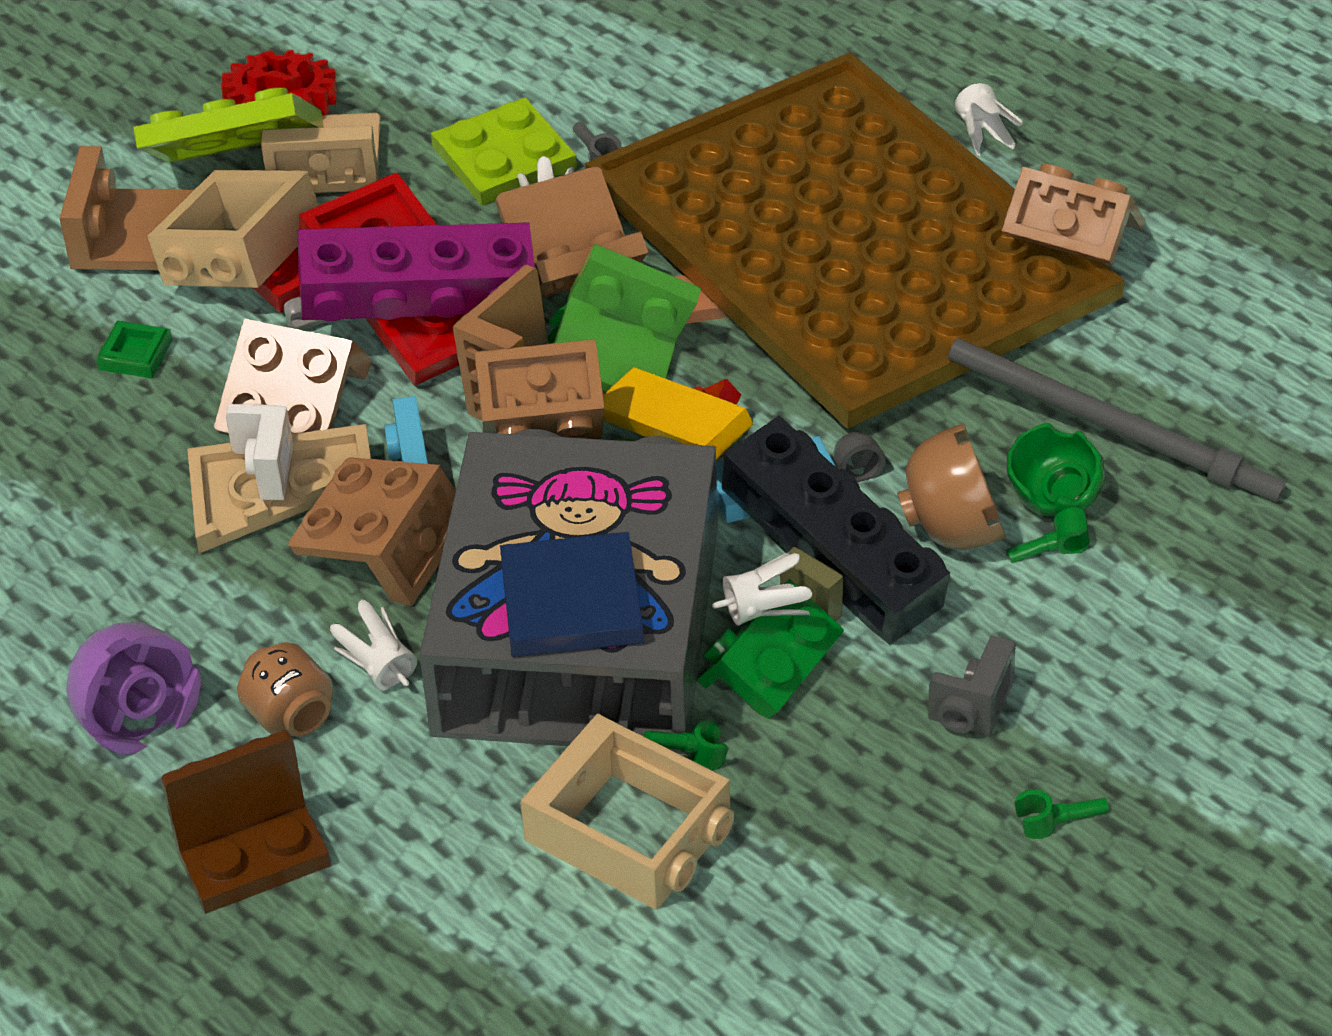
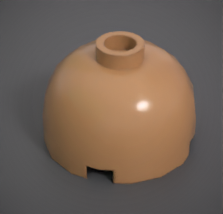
M962 423L943 430L924 440L911 454L905 469L908 489L897 493L909 526L912 527L921 523L932 541L950 549L966 550L985 546L1006 538L1000 522L989 526L988 521L992 522L1000 518L977 455L973 451L965 424Z

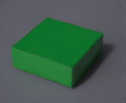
M117 320L96 358L98 370L153 379L173 341L171 329Z

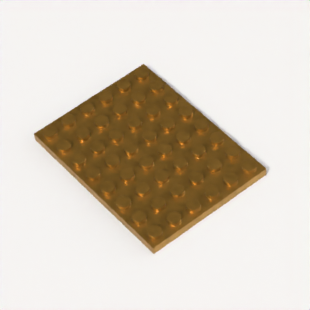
M851 52L585 163V169L594 166L601 168L615 209L696 286L700 287L717 306L847 429L970 371L971 369L948 359L949 351L956 338L1001 356L1102 308L1123 296L1125 280L1105 263L1005 236L1001 230L1015 188Z

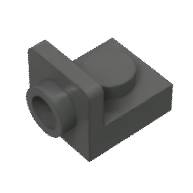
M991 635L981 659L973 657L970 659L963 679L939 672L934 673L929 683V719L940 722L947 729L957 733L972 731L991 736L1014 683L1016 641Z

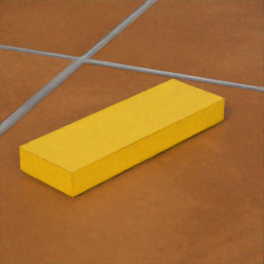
M635 367L603 394L604 421L644 437L661 436L674 439L686 445L716 446V460L754 424L747 409Z

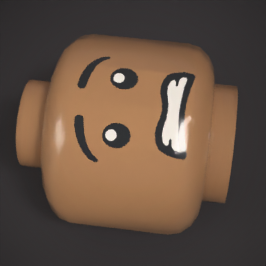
M282 642L258 649L250 655L240 674L237 693L240 703L269 734L288 730L291 736L301 737L317 730L328 717L331 709L333 685L329 675L301 646Z

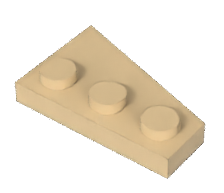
M366 424L292 434L293 452L284 500H260L256 475H248L246 473L245 454L234 453L231 449V443L188 448L195 537L199 554L310 510L333 478L335 471L347 458L371 459Z

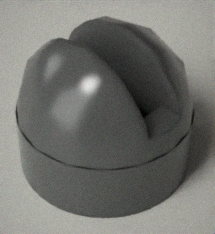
M851 432L844 435L835 445L833 458L836 468L845 469L857 482L877 478L885 466L884 452L878 443L865 433ZM850 457H851L853 466L847 464V462H848V460H849ZM864 467V472L861 475L850 471Z

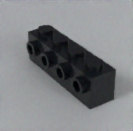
M778 415L724 453L721 489L785 550L789 552L793 547L800 549L843 576L842 603L886 643L891 645L944 607L950 572L947 570L942 558L929 547H922L903 529L901 522L892 511L884 507L880 508L862 492L859 484L848 471L842 468L837 469L824 457L807 433L802 430H795Z

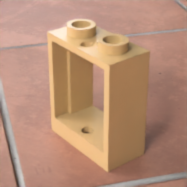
M214 170L147 237L164 285L259 288L298 247L299 214L319 205L308 171ZM226 229H239V230H238V231H233V230H226Z
M599 714L595 715L520 801L524 841L655 910L661 906L672 891L679 893L686 888L695 873L697 860L710 845L717 847L725 840L734 821V812L730 810L729 779ZM611 776L689 814L652 859L575 820Z

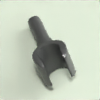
M577 122L573 126V132L586 145L589 151V161L622 148L620 140L612 134L603 133L595 136L583 122Z

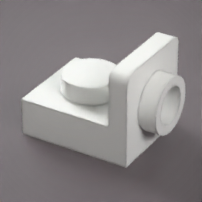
M228 405L226 422L231 449L236 454H245L246 473L248 475H256L260 500H284L293 452V440L287 405Z

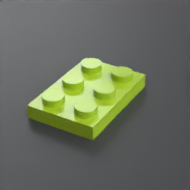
M272 88L255 93V101L235 105V100L222 99L203 104V112L183 116V112L178 110L155 113L150 116L151 123L135 126L133 129L137 149L172 163L261 145L262 130L324 127L320 109L306 102L302 97H298L293 93L288 94L286 88Z

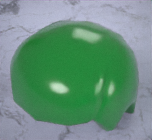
M1051 423L1039 424L1020 434L1007 453V474L1019 500L1031 511L1042 516L1055 517L1058 512L1069 507L1087 509L1095 502L1105 484L1103 457L1091 441L1087 440L1082 431L1070 434L1058 431Z

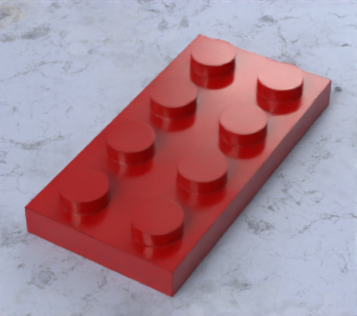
M398 172L299 214V229L437 225ZM464 315L454 317H399L396 319L365 318L414 386L459 366L453 326Z

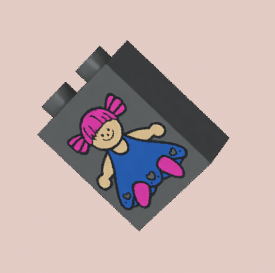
M527 429L515 434L469 432L419 654L430 737L569 746L596 714L641 736L648 730L670 733L690 732L718 533L716 446L686 445L674 439L661 436L644 437L636 441L567 438L541 429ZM629 532L643 624L644 643L511 657L500 545ZM669 749L677 754H687V752H682L681 750Z

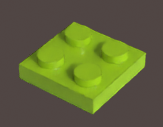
M526 97L505 103L498 108L431 132L432 147L481 206L495 201L498 194L520 188L517 177L518 173L526 176L529 185L538 183L537 164L542 156L548 157L551 161L554 178L565 174L570 167H573L574 170L577 169L576 154Z

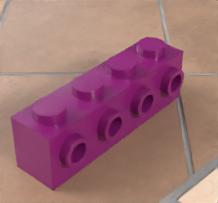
M530 223L298 230V272L302 321L323 320L332 322L341 319H396L399 317H454L465 315L524 265L535 268Z

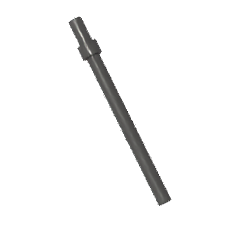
M956 338L949 351L948 359L1204 471L1208 473L1207 480L1227 489H1230L1233 484L1274 503L1278 502L1285 489L1287 481L1244 463L1245 456L1224 447L1216 451L960 338Z

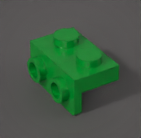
M790 578L783 583L798 587ZM811 598L803 602L769 609L809 611L810 615L760 616L745 622L736 634L730 628H727L702 655L710 664L696 681L706 689L720 677L758 714L770 719L781 709L844 632V629Z

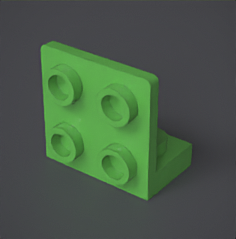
M594 243L571 287L554 344L596 339L602 390L605 392L633 367L666 379L676 340L697 305L701 288Z

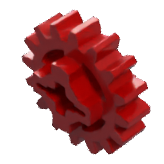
M270 50L256 56L248 55L246 56L247 64L232 63L230 65L231 72L222 74V99L235 100V105L255 101V93L272 88H286L288 94L293 93L298 97H302L303 100L320 109L322 115L329 113L328 105H336L335 69H329V63L326 59L314 62V54L310 52L302 55L294 53V50H288L284 55H276Z

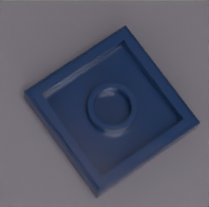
M629 532L500 545L511 657L644 643L643 624Z

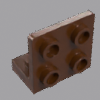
M282 730L263 738H256L244 745L200 761L190 762L179 769L165 773L161 777L178 855L205 914L331 866L329 852L305 806L295 745L288 730Z

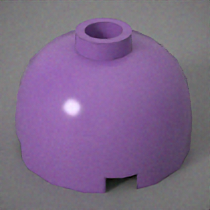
M121 622L96 631L80 645L69 665L66 693L72 714L97 743L121 755L136 754L148 747L138 740L168 722L172 721L176 730L186 725L198 702L201 685L199 669L192 664L191 655L189 654L191 652L172 634L144 622ZM156 713L155 725L152 728L132 732L122 726L125 715L132 719H145Z

